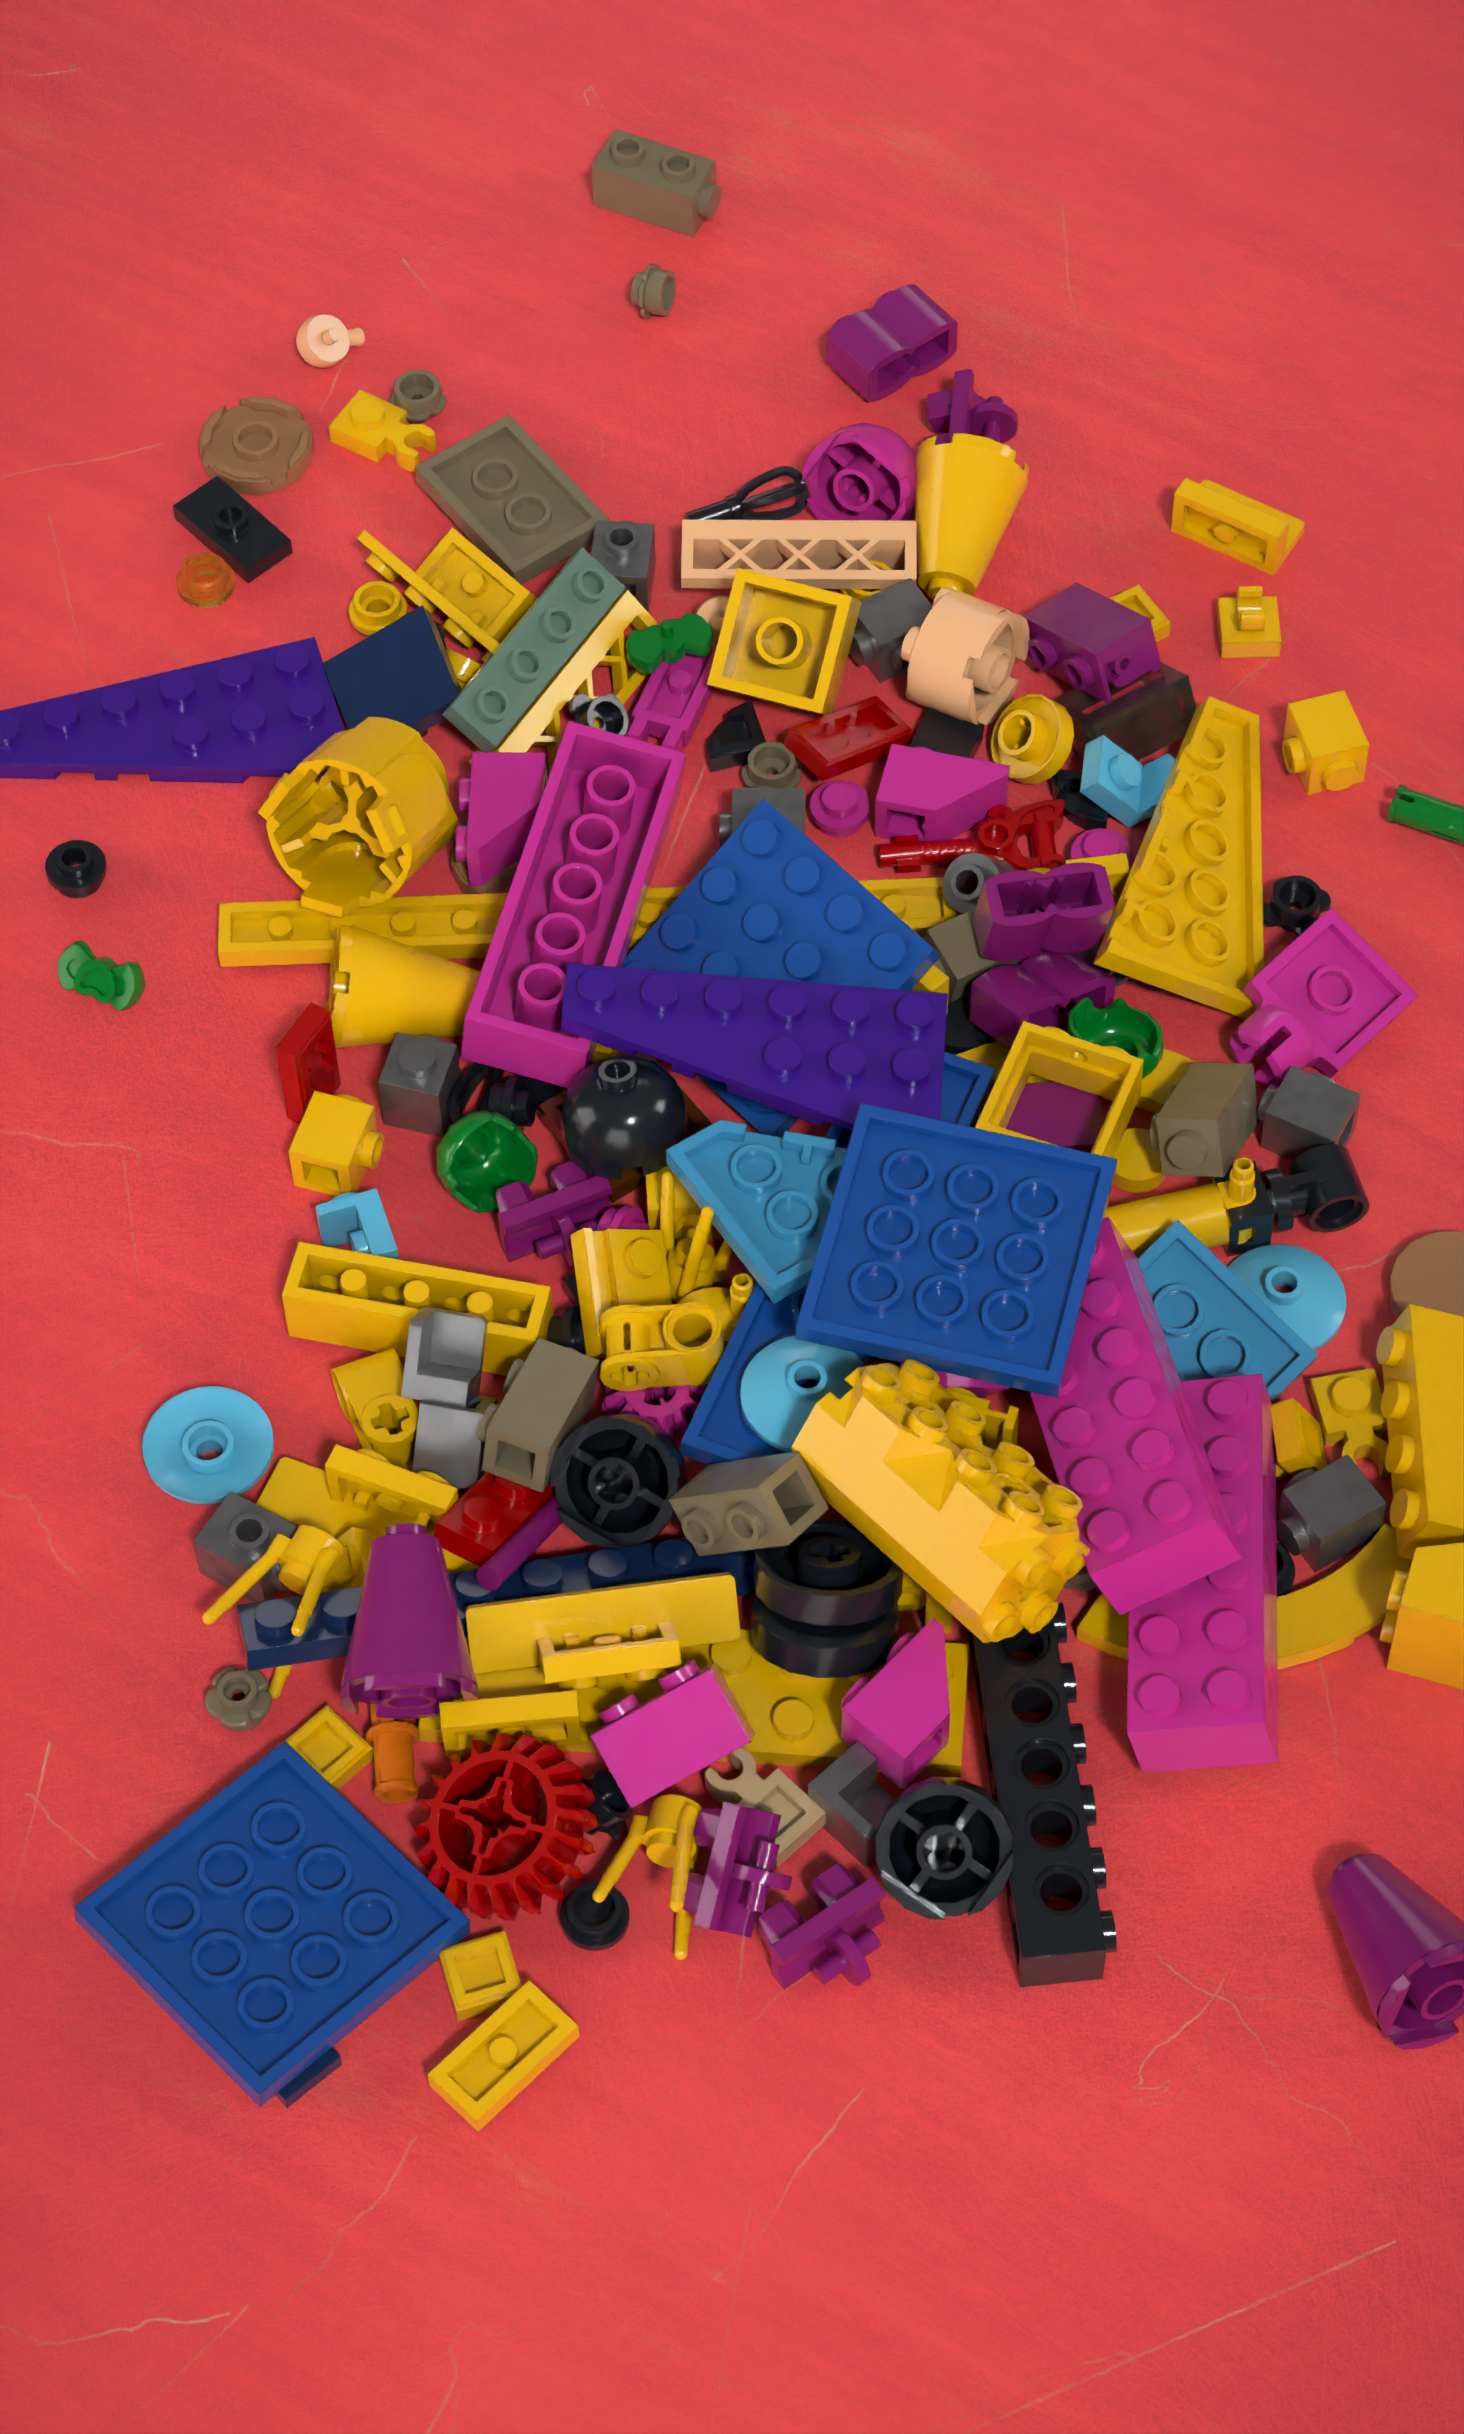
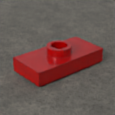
M874 696L790 728L784 745L821 781H825L888 756L891 744L909 747L915 731L878 696Z
M312 1002L276 1046L279 1063L278 1069L281 1075L287 1117L298 1124L302 1121L314 1090L333 1095L341 1085L330 1011Z

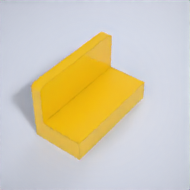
M1185 478L1174 493L1172 532L1272 576L1278 571L1304 533V521L1210 480H1203L1199 484Z
M540 1667L482 1674L475 1673L478 1685V1700L465 1701L464 1698L453 1700V1702L439 1703L441 1732L446 1756H449V1754H471L472 1739L483 1740L492 1746L497 1732L502 1734L508 1733L517 1741L522 1734L532 1735L539 1739L543 1746L545 1744H553L555 1746L582 1744L578 1689H561L558 1687L557 1682L546 1684Z

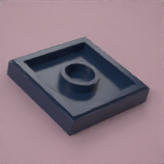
M423 605L323 663L348 730L355 728L367 717H382L398 721L422 733L446 719L442 715L443 712L462 691L433 616Z

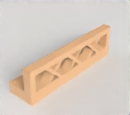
M682 519L681 588L732 589L737 568L820 589H887L909 578L916 584L917 521ZM869 560L880 561L891 570H880Z

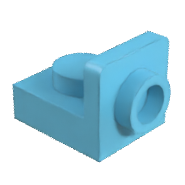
M1102 735L1085 744L1080 792L1129 828L1153 816L1175 758L1170 754H1165L1142 765L1132 755L1126 753Z
M377 1188L361 1193H343L328 1202L316 1206L319 1234L323 1246L336 1247L351 1243L352 1250L355 1252L399 1259L398 1249Z

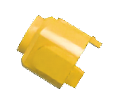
M367 717L355 728L333 734L299 763L290 774H283L269 793V798L258 811L267 821L268 837L276 858L294 882L305 890L301 895V907L343 918L358 906L363 908L375 906L392 897L447 845L458 823V818L448 798L449 785L447 774L438 755L423 741L420 733L415 729L398 721L382 717ZM327 766H330V767L328 768V770L325 772V774L322 776V778L319 780V782L317 783V782L315 781V779L317 778V776H318Z

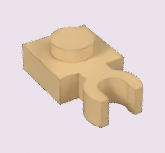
M741 1747L730 1753V1762L741 1772L740 1776L732 1780L723 1779L710 1767L704 1772L705 1787L708 1793L720 1802L736 1803V1805L781 1815L775 1844L780 1845L775 1867L778 1868L826 1825V1812L779 1768L765 1780L760 1778L756 1774V1763L753 1756L748 1750Z

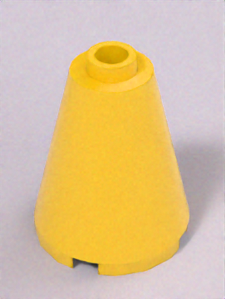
M953 433L951 443L935 445L937 436L927 438L917 447L915 456V518L917 521L918 584L933 601L939 590L943 587H948L971 596L975 594L1027 488L1030 468L1026 462L1022 468L1014 462L1016 451L1005 444L987 437L966 433Z
M353 925L338 926L328 979H331L329 999H326L325 1009L330 1011L335 1047L339 1049L393 1043L397 1032L414 1036L432 1035L438 1038L463 1036L464 1019L481 972Z

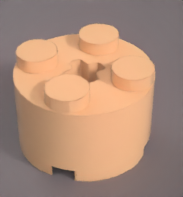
M948 587L941 588L921 628L913 626L906 634L902 644L901 657L909 662L906 687L907 699L977 726L978 723L988 725L994 722L1008 705L1019 683L1018 679L1010 677L1015 658L1026 662L1030 637L1026 618L1011 610Z

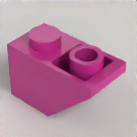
M891 744L875 799V837L894 840V836L918 835V839L921 842L952 839L976 827L981 821H987L988 811L993 806H1007L1010 766L993 763L984 758H966L934 752L925 747Z
M472 752L471 776H460L459 809L460 813H468V825H457L456 860L457 862H467L470 886H483L521 857L547 784L545 753Z
M934 1618L917 1635L912 1631L903 1635L889 1652L886 1659L887 1664L871 1680L868 1677L859 1679L849 1689L841 1703V1740L850 1747L859 1741L877 1758V1769L901 1789H904L948 1744L950 1706L944 1626Z

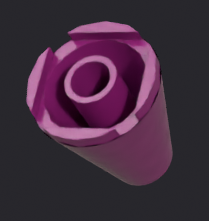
M396 1524L385 1529V1536L374 1539L371 1544L340 1686V1706L348 1712L359 1714L358 1701L376 1704V1717L417 1719L440 1716L439 1703L453 1702V1700L464 1698L465 1701L478 1700V1685L440 1540L434 1536L427 1535L426 1527L422 1525Z
M1358 1854L1342 1861L1333 1872L1327 1896L1379 2030L1386 2037H1389L1396 2047L1403 2050L1426 2048L1445 2041L1460 2032L1453 2021L1464 2014V1921L1381 1855Z

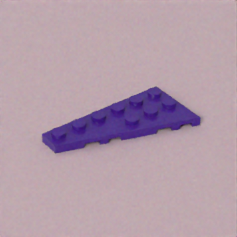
M313 637L1 710L0 778L56 779L62 772L94 773L95 780L118 781V774L125 773L149 774L150 781L243 783L250 776L282 777L284 773L290 774L299 763L333 734L343 731L344 727L323 666L316 639ZM327 766L317 777H322L330 766Z
M567 963L561 1030L630 1056L641 1052L671 1063L673 1072L692 1079L698 1073L727 1084V1092L819 1126L829 1122L853 1131L860 1103L940 1120L948 993Z

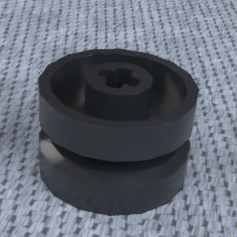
M836 1519L816 1520L789 1545L755 1549L753 1580L756 1597L752 1602L751 1636L753 1647L766 1661L788 1672L816 1678H847L871 1672L886 1663L889 1652L899 1640L900 1613L897 1601L902 1594L903 1570L850 1522Z

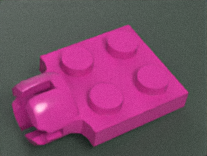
M1331 907L1259 972L1243 989L1256 1008L1255 1012L1233 1033L1230 1041L1231 1051L1237 1063L1248 1064L1261 1051L1268 1056L1266 1058L1267 1062L1254 1073L1255 1082L1266 1088L1270 1084L1280 1087L1291 1065L1301 1070L1308 1066H1314L1327 1077L1332 1078L1419 995Z

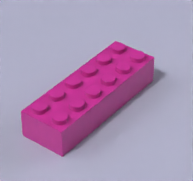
M568 721L464 1019L461 1048L462 1059L569 1088L580 1071L591 1065L597 1043L561 1030L567 963L623 967L680 796L686 753Z
M1106 1217L1103 1220L1058 1398L1030 1392L1059 1484L1073 1491L1082 1501L1083 1507L1076 1518L1080 1540L1090 1548L1088 1555H1083L1088 1574L1118 1614L1123 1615L1242 1560L1243 1557L1138 1258L1111 1219Z
M1262 1374L1181 1381L1243 1559L1128 1612L1127 1735L1142 1773L1278 1763L1276 1447L1272 1428V1403Z

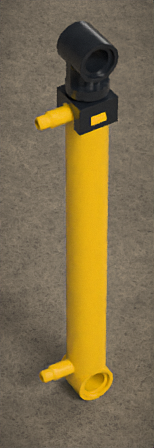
M1326 1144L1311 1148L1299 1155L1291 1163L1289 1176L1284 1177L1278 1168L1259 1173L1255 1161L1246 1157H1240L1234 1161L1233 1166L1229 1168L1224 1177H1211L1210 1184L1107 1207L1104 1218L1109 1217L1137 1258L1177 1220L1208 1249L1223 1246L1227 1257L1245 1253L1257 1247L1270 1245L1272 1232L1280 1233L1291 1230L1294 1218L1306 1216L1310 1228L1317 1232H1335L1348 1228L1360 1221L1367 1214L1370 1206L1348 1149L1343 1145ZM739 1273L733 1277L730 1290L721 1287L703 1288L681 1298L677 1304L700 1302L712 1307L720 1316L726 1348L755 1286L751 1276ZM693 1341L685 1344L684 1346L697 1347L703 1345L705 1342Z

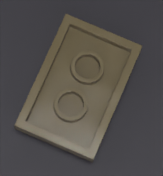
M510 414L415 466L416 482L481 552L521 585L571 557L582 547L585 549L592 545L596 520L609 521V518Z

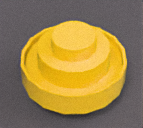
M1027 694L1014 700L1002 711L993 729L991 751L994 763L1009 765V777L1023 784H1039L1050 779L1063 767L1071 752L1074 739L1071 716L1064 706L1041 694Z

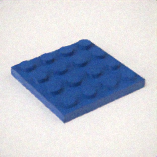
M763 798L626 956L623 967L912 990L941 957V954ZM697 1073L699 1077L761 1134L783 1137L784 1132L789 1131L799 1119L727 1092V1084Z
M860 1103L797 1320L796 1339L900 1363L912 1359L936 1371L1058 1398L1116 1174L1117 1159Z
M286 1741L281 1743L74 1907L76 1921L259 2107L437 1961L442 1950L456 1945L470 1933V1919L454 1904H451L449 1899Z

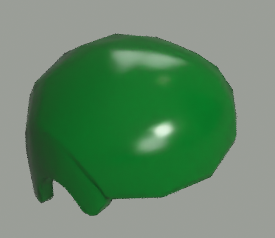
M1086 997L1081 999L1068 1012V1034L1070 1036L1103 1047L1115 1046L1125 1050L1131 1056L1144 1059L1142 1079L1151 1074L1161 1061L1164 1048L1162 1027L1148 1012L1128 1007L1122 998H1117L1109 1007L1098 1009L1093 1006L1091 999Z
M482 1110L472 1112L452 1124L437 1147V1174L450 1194L468 1209L477 1213L498 1212L496 1191L517 1181L527 1182L528 1186H530L535 1179L538 1153L535 1145L507 1116L497 1111L489 1112Z

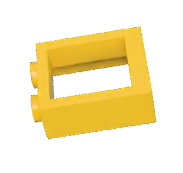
M1023 1021L975 1128L1051 1144L1006 1129L1030 1074L1113 1100L1091 1150L1092 1154L1113 1158L1141 1094L1144 1059L1131 1056L1125 1050L1115 1046L1103 1047L1072 1037L1056 1027H1041Z

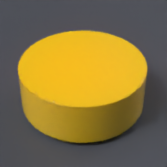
M1142 1128L1126 1129L1113 1157L1117 1159L1113 1184L1131 1193L1151 1191L1157 1188L1166 1178V1175H1162L1160 1151H1154L1151 1146L1150 1130Z

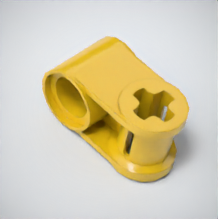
M688 1302L655 1306L625 1304L605 1310L599 1318V1331L606 1338V1359L600 1366V1379L604 1385L611 1389L638 1391L650 1387L702 1386L709 1384L725 1350L720 1316L712 1307L704 1303ZM629 1324L630 1330H624V1325ZM693 1341L705 1342L703 1345L697 1347L684 1346L685 1344ZM628 1366H634V1370L629 1372Z
M391 1348L331 1369L332 1381L346 1420L349 1424H352L361 1448L377 1452L384 1456L392 1465L412 1471L419 1411L414 1399L401 1397L404 1369L395 1349Z

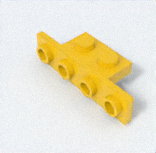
M453 527L415 572L366 530H363L357 537L360 542L372 551L365 561L391 583H393L398 575L408 581L410 586L405 590L404 594L419 607L423 605L431 614L437 607L449 616L442 626L467 648H470L476 640L487 648L488 651L481 658L484 662L537 600L532 593Z
M336 1444L325 1464V1471L289 1457L281 1458L256 1505L296 1525L297 1529L301 1525L314 1526L337 1539L353 1526L372 1531L374 1539L385 1536V1529L396 1524L422 1525L426 1527V1534L433 1536L436 1522L459 1498L457 1488L451 1486L447 1480L429 1471L414 1473L392 1465L384 1456L372 1450L359 1449L354 1451ZM442 1548L448 1573L480 1568Z
M730 1572L474 1604L467 1606L465 1609L469 1653L474 1673L482 1674L540 1666L545 1683L557 1682L558 1687L561 1689L591 1687L599 1682L598 1677L624 1673L625 1677L629 1680L643 1681L656 1679L666 1674V1668L682 1666L680 1648L735 1641L741 1635L736 1584Z

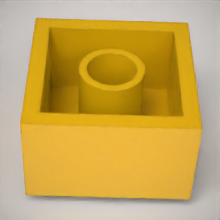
M737 568L707 685L822 716L834 712L862 602L852 596Z

